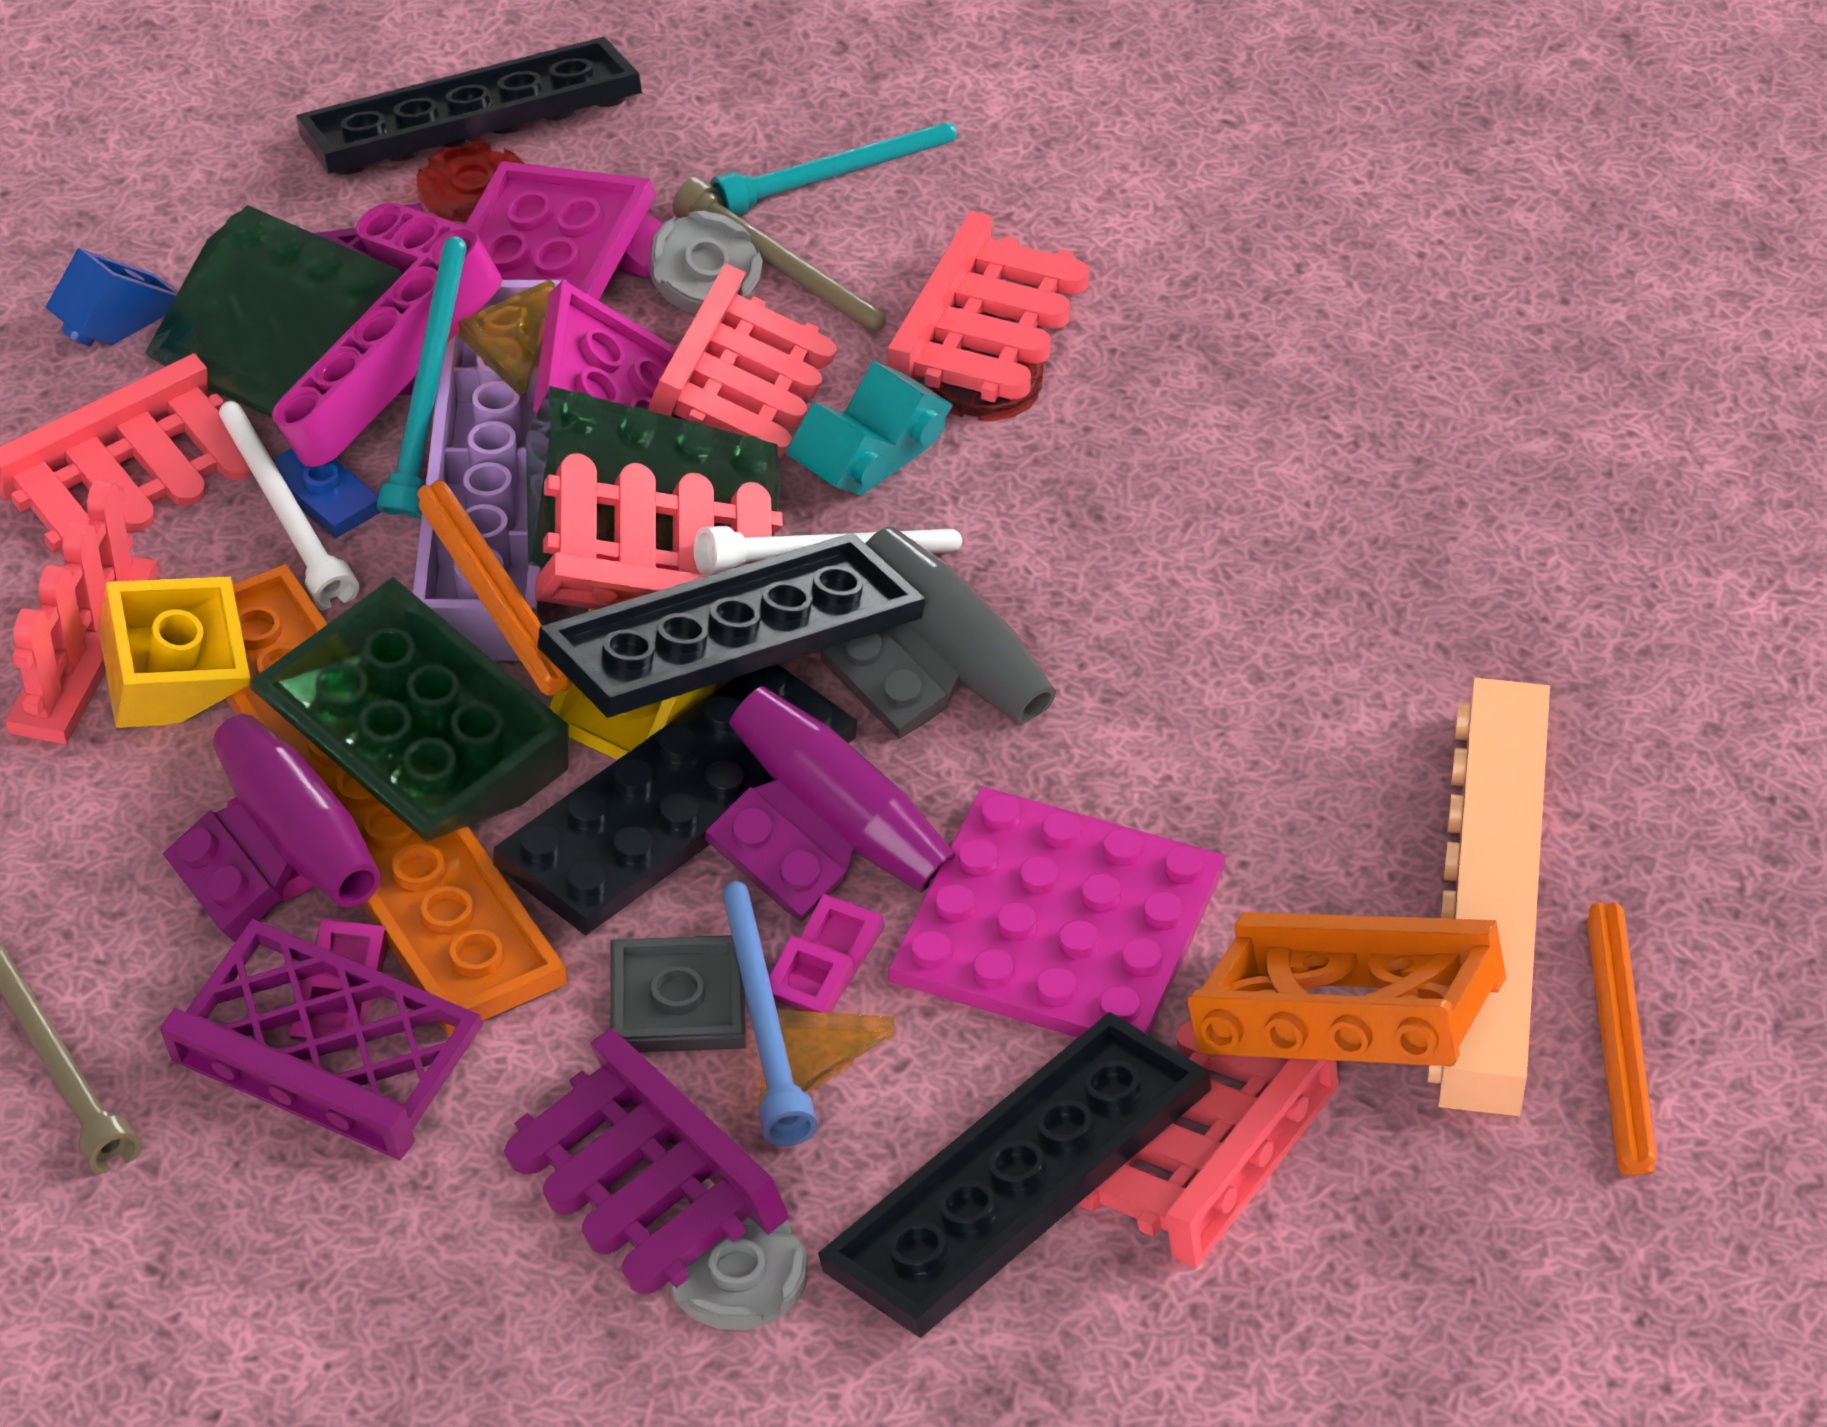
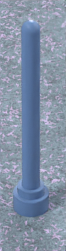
M733 881L725 886L723 899L767 1087V1092L764 1094L763 1102L758 1110L765 1140L770 1144L781 1147L794 1146L805 1142L816 1132L818 1124L811 1097L804 1093L799 1086L794 1085L748 888L742 882Z

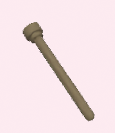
M692 177L685 181L678 189L672 205L676 216L679 218L688 217L689 212L707 211L727 216L742 225L752 236L751 243L755 246L757 252L759 249L764 261L868 330L877 331L884 327L886 318L881 310L725 208L717 188L700 177Z
M0 944V992L82 1125L79 1148L91 1169L99 1175L112 1170L106 1163V1160L119 1154L122 1155L125 1164L137 1159L142 1145L131 1124L125 1117L105 1111L7 950Z

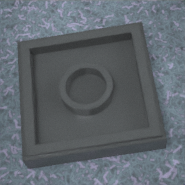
M732 935L610 940V1027L638 1052L746 1048L745 991Z

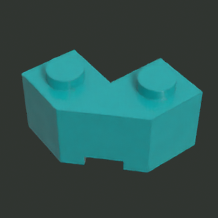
M872 361L844 412L813 402L785 454L836 488L862 496L927 450L940 437L945 426V418L953 404L905 373Z

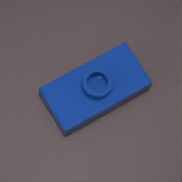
M292 448L272 459L302 511L335 539L382 512L376 509L378 494L336 459L322 466L308 467L299 461Z

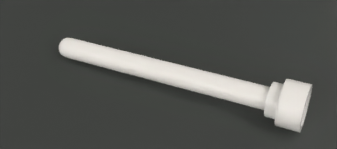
M234 401L225 402L220 407L219 416L307 566L304 586L314 605L323 611L332 607L330 598L337 596L343 603L354 600L359 592V582L349 565L345 561L327 554L242 407Z
M729 526L702 527L695 536L694 559L699 573L709 576L743 566L746 562H756L849 533L744 538L740 532H734ZM954 529L900 531L932 554L955 552L962 545V536ZM876 532L854 534L866 543Z

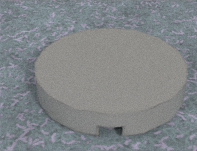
M707 211L689 212L688 217L675 220V216L664 222L653 238L649 253L648 269L653 285L666 301L685 312L697 314L725 263L746 272L737 294L746 299L750 298L758 286L763 260L759 249L757 252L755 246L751 243L752 236L742 225L725 215Z
M748 1217L742 1222L746 1230L744 1235L734 1243L725 1236L686 1267L690 1278L678 1288H675L668 1282L676 1304L692 1319L720 1330H750L773 1323L795 1306L806 1287L807 1253L802 1241L800 1244L799 1240L792 1234V1227L786 1222L768 1235Z

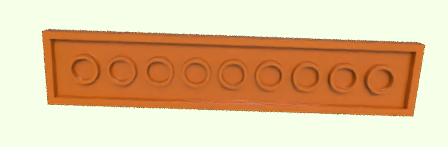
M287 564L232 584L250 673V682L247 687L230 695L225 700L235 715L249 714L254 716L299 751L353 817L381 876L376 892L360 905L373 925L385 926L387 945L414 987L480 1014L481 1021H484L567 985L565 965L499 870L493 865L486 851ZM437 1021L447 1036H450L456 1028L442 1021Z

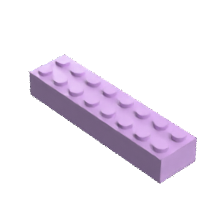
M502 280L500 288L491 299L447 343L436 394L426 485L430 486L436 480H439L449 486L543 626L545 625L547 602L535 600L536 577L551 557V554L543 553V538L548 532L553 533L555 497L544 495V480L548 475H556V470L559 467L562 428L549 423L544 417L534 412L533 407L549 293L562 280ZM422 513L411 603L417 661H520Z

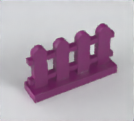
M612 1027L590 1043L601 1068L591 1076H588L582 1070L569 1081L573 1090L537 1118L533 1119L526 1113L514 1124L518 1132L508 1140L504 1150L510 1166L519 1173H538L550 1164L556 1169L547 1177L543 1185L544 1196L554 1212L562 1215L572 1214L580 1210L587 1203H590L595 1208L586 1216L582 1224V1232L593 1251L600 1254L612 1253L628 1241L635 1247L623 1260L622 1272L630 1288L640 1294L655 1292L667 1282L678 1288L690 1278L686 1267L725 1236L734 1243L746 1233L742 1222L748 1217L768 1235L790 1218L773 1178ZM630 1102L635 1109L627 1113L622 1107ZM604 1121L612 1126L572 1157L567 1152V1150ZM667 1140L674 1145L669 1151L662 1146ZM644 1158L651 1164L613 1195L606 1190V1188ZM708 1178L715 1184L709 1190L701 1184ZM685 1197L691 1202L689 1206L654 1234H651L646 1229L648 1225Z

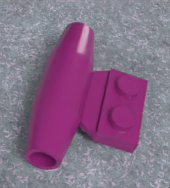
M763 686L749 694L732 715L729 725L774 781L755 788L749 787L706 830L705 840L782 909L800 922L815 910L822 894L830 896L845 880L853 851L920 893L929 887L928 881L936 877L942 863L947 859L951 861L955 857L952 849L907 794L826 724Z
M239 714L224 721L214 734L213 747L239 803L217 812L210 810L162 853L218 928L236 942L252 919L259 921L283 899L281 893L293 870H296L341 907H355L367 901L378 889L381 876L351 814L303 755L254 716Z

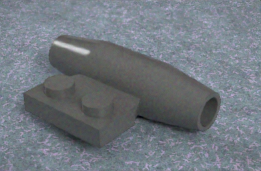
M894 527L883 528L869 538L865 544L925 597L922 618L842 643L838 646L820 650L821 661L878 720L900 739L945 710L959 682L1019 725H1023L1049 708L1055 698L1056 691L1017 633L951 566Z

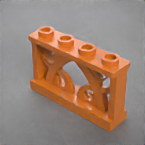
M1242 912L1233 925L1236 935L1235 939L1202 989L1193 990L1187 1002L1197 1049L1202 1054L1454 1066L1460 1056V1044L1489 993H1499L1506 980V973L1496 920ZM1322 986L1380 988L1364 996L1309 994L1305 991Z

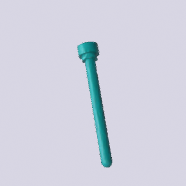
M943 122L752 178L748 174L740 175L736 171L713 177L710 184L718 189L724 205L727 204V209L737 216H742L749 212V207L757 204V199L947 144L957 138L958 132L954 124Z
M451 236L443 243L396 473L389 474L388 482L381 484L376 509L384 513L394 515L407 514L410 517L422 519V512L418 507L420 499L417 496V492L424 485L425 481L419 477L466 254V243L457 236Z

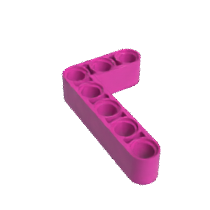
M391 202L379 204L371 208L359 219L356 225L358 237L382 276L395 283L275 405L272 413L273 421L303 465L317 467L334 460L416 376L442 247L447 238L457 236L466 243V254L447 343L500 288L502 282L501 274L476 231L469 227Z

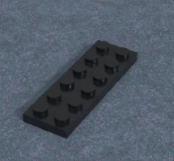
M604 36L297 114L296 120L300 137L328 174L349 175L362 171L366 164L386 159L391 161L411 159L420 150L436 146H462L468 143L471 137L490 132L497 134L512 133L521 129L523 124L540 119L553 121L566 119L572 116L575 110L594 105L599 107L616 106L623 103L626 99L625 97L641 94L642 88L639 72Z
M852 532L540 626L538 648L607 718L921 619L925 597Z
M779 664L736 677L493 847V865L586 936L708 847L710 844L705 840L706 830L749 787L755 788L774 781L729 725L730 719L738 706L754 690L761 686L767 688L829 726L847 743L856 738L857 720Z
M1108 1012L818 1253L822 1271L921 1339L1210 1092L1212 1088L1209 1070L1120 1017Z

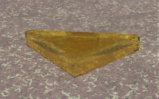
M550 279L458 321L460 338L519 396L528 390L542 345L549 293L555 288V283Z
M777 1010L793 1082L803 1092L807 1090L812 1092L853 1065L854 1059L884 1039L891 1040L894 1038L895 1017ZM763 1072L759 1094L758 1110L761 1103L763 1102V1096L767 1092Z

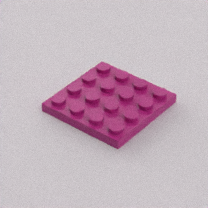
M982 786L950 847L955 853V857L951 861L947 859L942 863L888 968L889 982L1077 1038L1108 1012L1113 1013L1149 1035L1225 868L1226 855Z

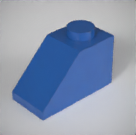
M78 248L45 308L64 322L61 331L75 341L87 346H91L94 340L114 345L184 306L189 300L155 273Z

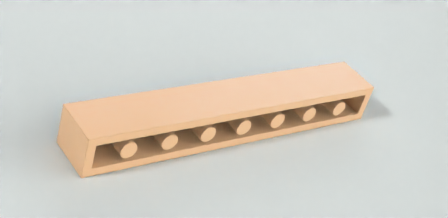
M1474 677L1471 702H1458L1454 739L1464 740L1467 743L1466 748H1454L1451 786L1463 787V794H1451L1447 832L1459 834V843L1447 841L1443 880L1454 881L1456 885L1455 891L1443 890L1440 918L1496 920L1506 980L1499 993H1489L1459 1046L1460 1056L1455 1065H1428L1427 1083L1440 1084L1438 1107L1521 1116L1528 1065L1550 685Z

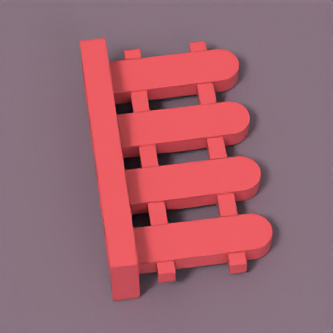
M969 211L888 346V367L905 373L917 382L920 377H923L927 386L939 388L943 382L981 392L982 400L994 403L997 397L1006 399L1023 398L1030 392L1031 373L1027 367L1017 362L1037 364L1049 358L1050 335L1037 327L1056 329L1065 326L1069 322L1070 302L1065 296L1057 294V292L1079 294L1085 291L1089 286V267L1084 262L1073 259L1074 252L1060 249L1056 255L1019 246V239L1005 236L1003 241L991 239V215ZM1002 278L1037 286L1038 289L1004 281ZM982 312L988 313V314H992V315H996V316H1000V317H1004V318H1008V319H1012V320H1016V321H1019V322H1018V323H1014V322H1010V321H1006V320H1002V319H998V318H994V317L982 315ZM962 347H965V348H969V349H973V350H977V351H981V352H985V353L997 355V356H999V357H998V358H994V357H990V356H986V355H982V354H978V353H974V352L962 350L961 348H962Z
M725 263L660 378L641 425L663 435L672 416L675 414L686 420L684 426L697 432L700 427L742 446L740 452L752 458L757 453L768 459H782L786 455L785 452L792 441L791 434L785 428L795 429L801 425L807 412V405L801 398L809 399L816 395L822 382V375L817 369L824 368L833 361L837 347L830 338L818 333L820 327L806 322L805 326L765 308L766 302L753 296L750 301L738 295L737 293L746 272Z
M195 353L0 447V497L4 502L12 498V503L19 512L28 508L33 510L49 530V532L44 534L45 544L52 553L63 548L65 532L70 523L87 524L89 521L88 512H85L67 490L83 482L88 490H90L96 480L115 483L118 487L123 488L125 501L122 504L126 530L135 532L144 530L153 523L154 510L152 503L167 496L177 505H193L201 501L205 495L204 477L218 471L227 479L242 480L251 476L252 472L219 416L220 407L225 402L217 393L208 397L207 367ZM185 432L203 455L189 462L170 438ZM134 457L152 478V481L138 487L120 466V463Z
M570 454L559 465L556 475H548L544 480V495L555 497V533L548 532L543 538V553L553 554V556L536 577L535 600L597 610L706 577V575L699 573L693 551L695 536L700 528L714 527V523L731 525L732 530L740 532L744 538L772 537V532L777 533L783 526L782 512L771 511L770 494L758 483L749 482L743 484L732 496L731 504L714 501V489L711 482L699 473H689L683 476L675 486L672 495L656 492L655 477L652 471L642 464L632 463L625 466L617 476L615 484L610 485L597 482L596 466L590 458L582 454ZM597 504L614 506V542L597 540ZM656 513L673 516V552L656 549Z
M96 480L92 484L87 498L88 523H70L63 540L65 559L63 567L49 564L41 574L38 587L41 604L39 609L23 608L17 615L13 632L16 650L12 655L14 667L21 670L24 687L5 719L7 733L67 744L106 673L98 629L106 582L156 580L159 575L157 560L131 556L130 550L134 544L132 534L126 531L122 504L125 501L124 489L118 487L115 483Z
M1192 1021L1182 1024L1176 1033L1178 1049L1182 1055L1207 1070L1215 1071L1246 1084L1239 1091L1210 1079L1212 1090L1181 1116L1210 1127L1205 1135L1172 1123L1079 1203V1207L1094 1212L1102 1204L1137 1219L1140 1232L1152 1237L1156 1235L1160 1228L1168 1231L1172 1257L1197 1269L1337 1091L1339 1081L1336 1061L1202 1054L1197 1049ZM1138 1158L1174 1174L1166 1181L1131 1166Z

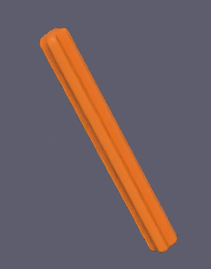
M436 480L430 486H421L417 492V496L420 499L418 507L540 691L548 696H553L560 690L567 691L571 687L572 682L538 648L539 629L542 624L449 486L439 480Z
M1596 902L1589 908L1587 927L1617 1167L1625 1175H1649L1655 1170L1654 1163L1657 1159L1625 914L1624 909L1616 902L1608 904Z

